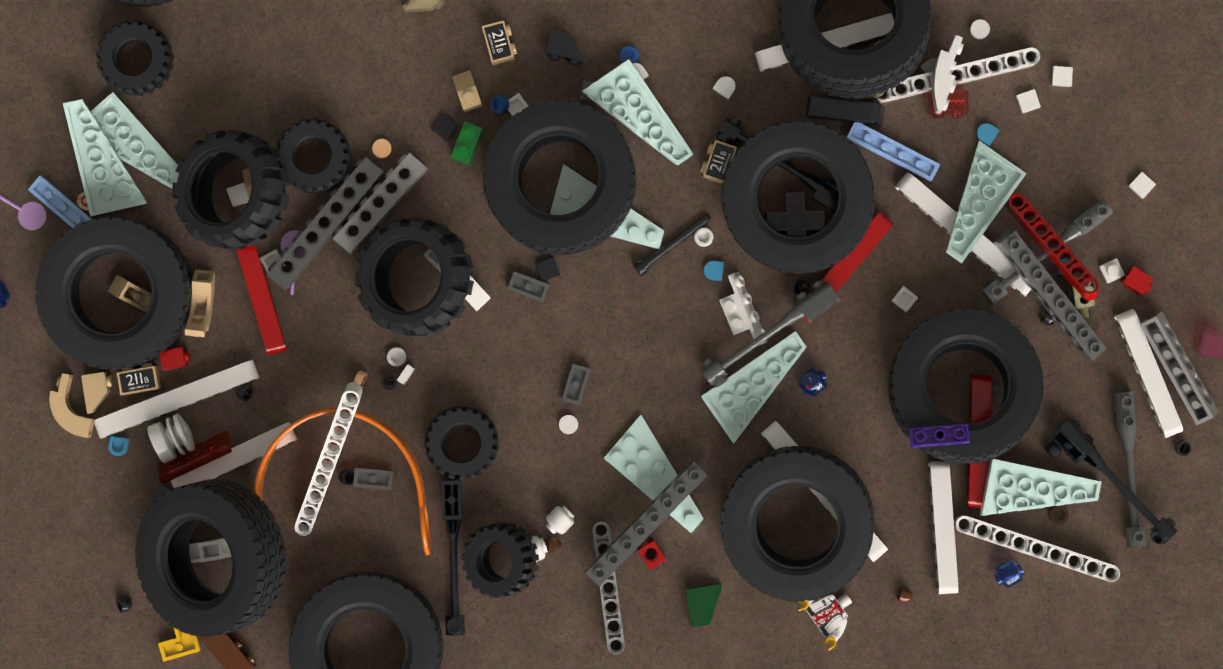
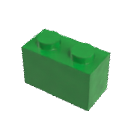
M464 121L451 158L470 166L484 131L483 128Z

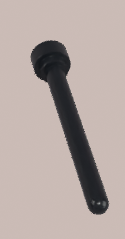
M704 215L646 260L642 259L635 262L633 267L641 277L645 275L647 270L650 269V265L711 220L710 215Z

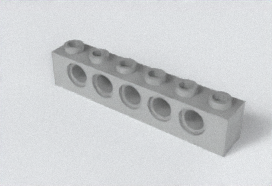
M411 153L408 155L404 154L398 160L399 165L395 170L391 168L385 175L386 180L382 184L379 182L372 189L374 193L369 198L365 197L359 204L361 206L357 212L353 211L346 219L348 222L344 226L340 225L333 233L335 235L333 239L351 255L428 170ZM404 169L410 171V176L407 179L400 178V172ZM392 183L396 184V192L388 193V185ZM377 198L384 199V205L380 208L374 205ZM365 212H370L372 216L368 222L362 221V214ZM352 226H357L359 229L356 236L349 235V229Z
M1161 311L1144 320L1140 326L1196 425L1213 418L1219 411L1164 313Z

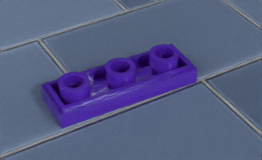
M968 423L909 428L910 448L970 444ZM937 432L943 434L942 439L936 437Z

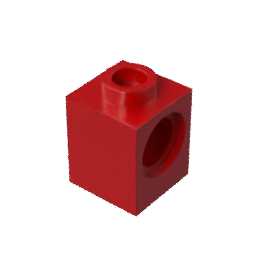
M1132 266L1120 283L1136 294L1143 295L1144 293L1147 294L1151 289L1153 278L1137 267Z
M184 347L162 352L160 354L162 370L168 371L179 367H188L187 362H190L189 351H185Z
M647 539L640 544L638 552L650 570L666 561L654 540L650 542ZM648 548L656 550L654 558L646 557L645 552Z

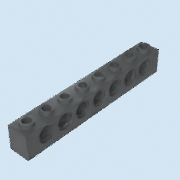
M367 157L363 160L360 158L354 165L355 170L352 174L348 173L342 179V186L339 189L335 188L329 195L331 199L327 204L323 203L318 208L317 216L314 219L311 217L306 222V229L302 233L298 232L292 240L294 243L291 247H286L280 254L281 259L277 263L273 262L268 268L269 273L267 275L286 291L331 239L335 230L346 221L347 217L385 174L383 170ZM359 174H365L367 176V179L364 183H358L356 181V178ZM349 188L353 189V197L346 198L344 192ZM336 203L342 205V210L338 213L332 211V206ZM328 218L330 220L329 226L322 228L320 226L321 219ZM310 233L317 234L315 242H308L307 237ZM299 247L305 249V254L302 257H296L295 251ZM286 262H291L293 265L290 272H284L283 265Z
M1007 229L993 241L1084 359L1093 361L1107 349L1016 231Z
M690 462L591 563L584 573L600 587L708 475L695 462Z

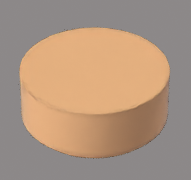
M378 139L374 142L372 150L378 158H386L391 154L392 146L389 141Z

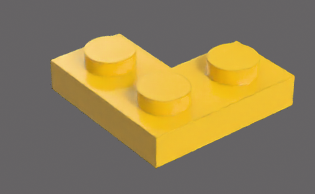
M175 628L176 638L158 643L163 662L201 651L198 636L186 634Z

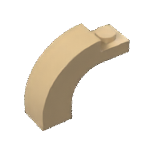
M195 270L192 279L191 310L185 327V335L205 337L206 331L209 330L215 291V271Z
M62 373L61 377L59 376L56 386L59 388L58 391H50L49 401L52 414L58 424L66 431L77 436L91 438L94 426L93 421L95 419L80 416L73 411L69 403V392L73 375Z

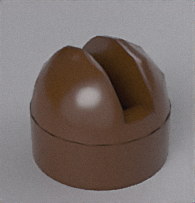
M549 537L545 543L549 553L555 551V548L558 549L562 546L556 537Z
M900 587L899 593L901 595H898L897 601L908 603L913 597L912 592L907 588Z

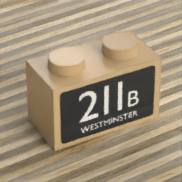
M503 20L482 26L492 65L515 60L514 55L517 52L515 44H510L508 36H512L509 24L505 25Z
M715 140L714 144L710 143L707 154L710 155L708 162H703L700 171L704 173L702 178L723 184L727 168L735 155L737 147Z
M152 363L140 365V369H133V367L121 368L122 372L117 373L120 395L124 396L162 389L158 366H152Z

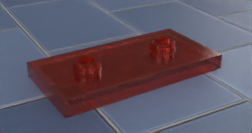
M225 430L196 444L195 450L191 452L186 449L185 455H182L180 452L176 453L177 457L167 463L159 461L158 476L161 484H165L231 453V438L228 431Z

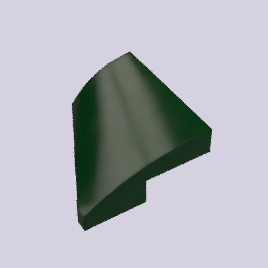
M721 583L685 589L691 628L711 623L722 588Z

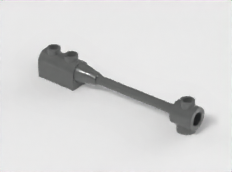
M1103 199L1096 201L1068 223L1069 226L1059 237L1065 244L1083 237L1113 214L1111 207ZM1056 244L1049 245L1052 249L1058 247ZM1041 251L1035 257L1041 262L1047 255ZM1015 271L1002 282L995 279L981 290V294L993 306L1008 294L1006 288L1019 279L1020 276Z
M819 280L812 285L814 290L809 294L806 291L796 297L798 301L782 320L723 362L719 363L717 359L713 361L712 358L703 362L702 366L704 368L701 371L708 382L714 385L715 388L719 387L728 380L726 376L728 374L725 371L727 367L775 333L804 317L810 323L840 302V298L827 281L823 283L822 280Z
M1134 392L1112 393L1115 431H1119L1123 449L1125 450L1128 489L1137 497L1133 458L1135 433L1137 430ZM1129 501L1131 526L1126 527L1127 547L1146 546L1145 526H1139L1138 509Z

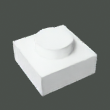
M1117 258L1099 266L1106 284L1125 276Z

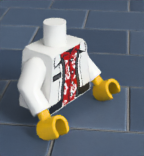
M831 593V595L818 598L817 600L800 602L802 607L798 611H807L824 637L827 638L822 641V644L824 645L828 642L830 644L828 650L836 646L847 624L846 618L848 615L844 608L851 604L852 601L846 593L838 599Z

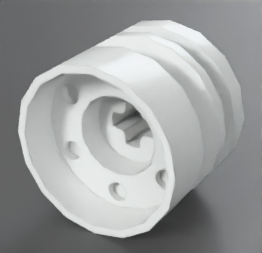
M178 413L173 415V420L170 417L166 418L167 428L161 422H157L147 428L151 443L163 463L176 459L175 449L182 455L186 454V449L189 452L195 450L191 430Z

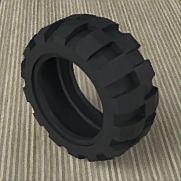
M220 130L205 136V141L198 140L187 150L189 156L186 160L180 159L175 171L179 173L177 183L173 182L172 196L178 200V204L174 207L179 220L186 223L184 227L196 240L204 241L206 245L228 250H242L247 245L254 246L266 239L267 235L265 232H273L282 221L279 215L282 209H287L290 198L289 195H286V186H290L287 169L280 168L284 164L281 156L275 148L269 147L267 141L241 131L230 130L225 132ZM241 158L247 165L251 175L252 189L250 198L238 216L230 221L222 222L213 209L211 200L212 185L216 175L224 165L232 160Z
M414 217L413 219L401 218L391 221L387 228H379L369 237L371 244L368 248L362 247L357 261L362 263L360 272L355 271V286L360 287L361 294L358 295V299L364 311L371 313V320L381 328L391 330L392 333L414 337L427 336L431 332L438 333L449 327L450 320L454 317L459 318L466 308V304H464L466 296L472 294L474 281L470 280V271H473L474 268L471 256L465 253V244L457 234L450 232L448 227L435 221ZM423 243L434 252L438 259L441 271L440 284L434 297L425 306L417 310L406 311L397 304L391 294L389 271L394 259L401 251L411 245Z

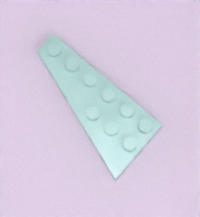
M629 59L582 91L584 95L678 166L694 155Z
M112 92L91 111L92 115L121 160L172 189L173 182L177 183L179 173L175 172L178 164L118 96Z
M80 99L63 103L90 216L147 204L144 196L84 100Z
M981 141L978 142L946 250V253L960 263L964 261L1026 175L1024 171Z
M563 164L550 214L564 215L580 209L591 199L597 186ZM630 209L622 225L618 227V230L611 237L659 249L664 230Z
M796 331L728 377L725 383L719 387L712 388L701 396L733 444L805 350L806 345Z
M642 415L637 418L604 457L607 462L652 500L677 476ZM690 495L670 514L690 533L704 519Z
M991 459L979 516L1098 501L1101 481Z

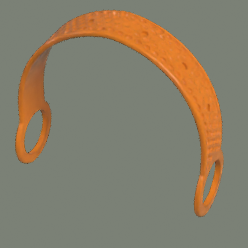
M338 406L322 408L301 417L275 438L262 458L255 479L254 492L261 498V501H263V484L269 461L283 438L296 426L309 419L324 414H336ZM342 409L344 412L350 413L349 410ZM356 409L354 417L367 421L386 433L401 449L410 465L417 489L423 548L425 554L429 556L431 553L429 519L423 479L416 458L405 440L390 425L372 414Z

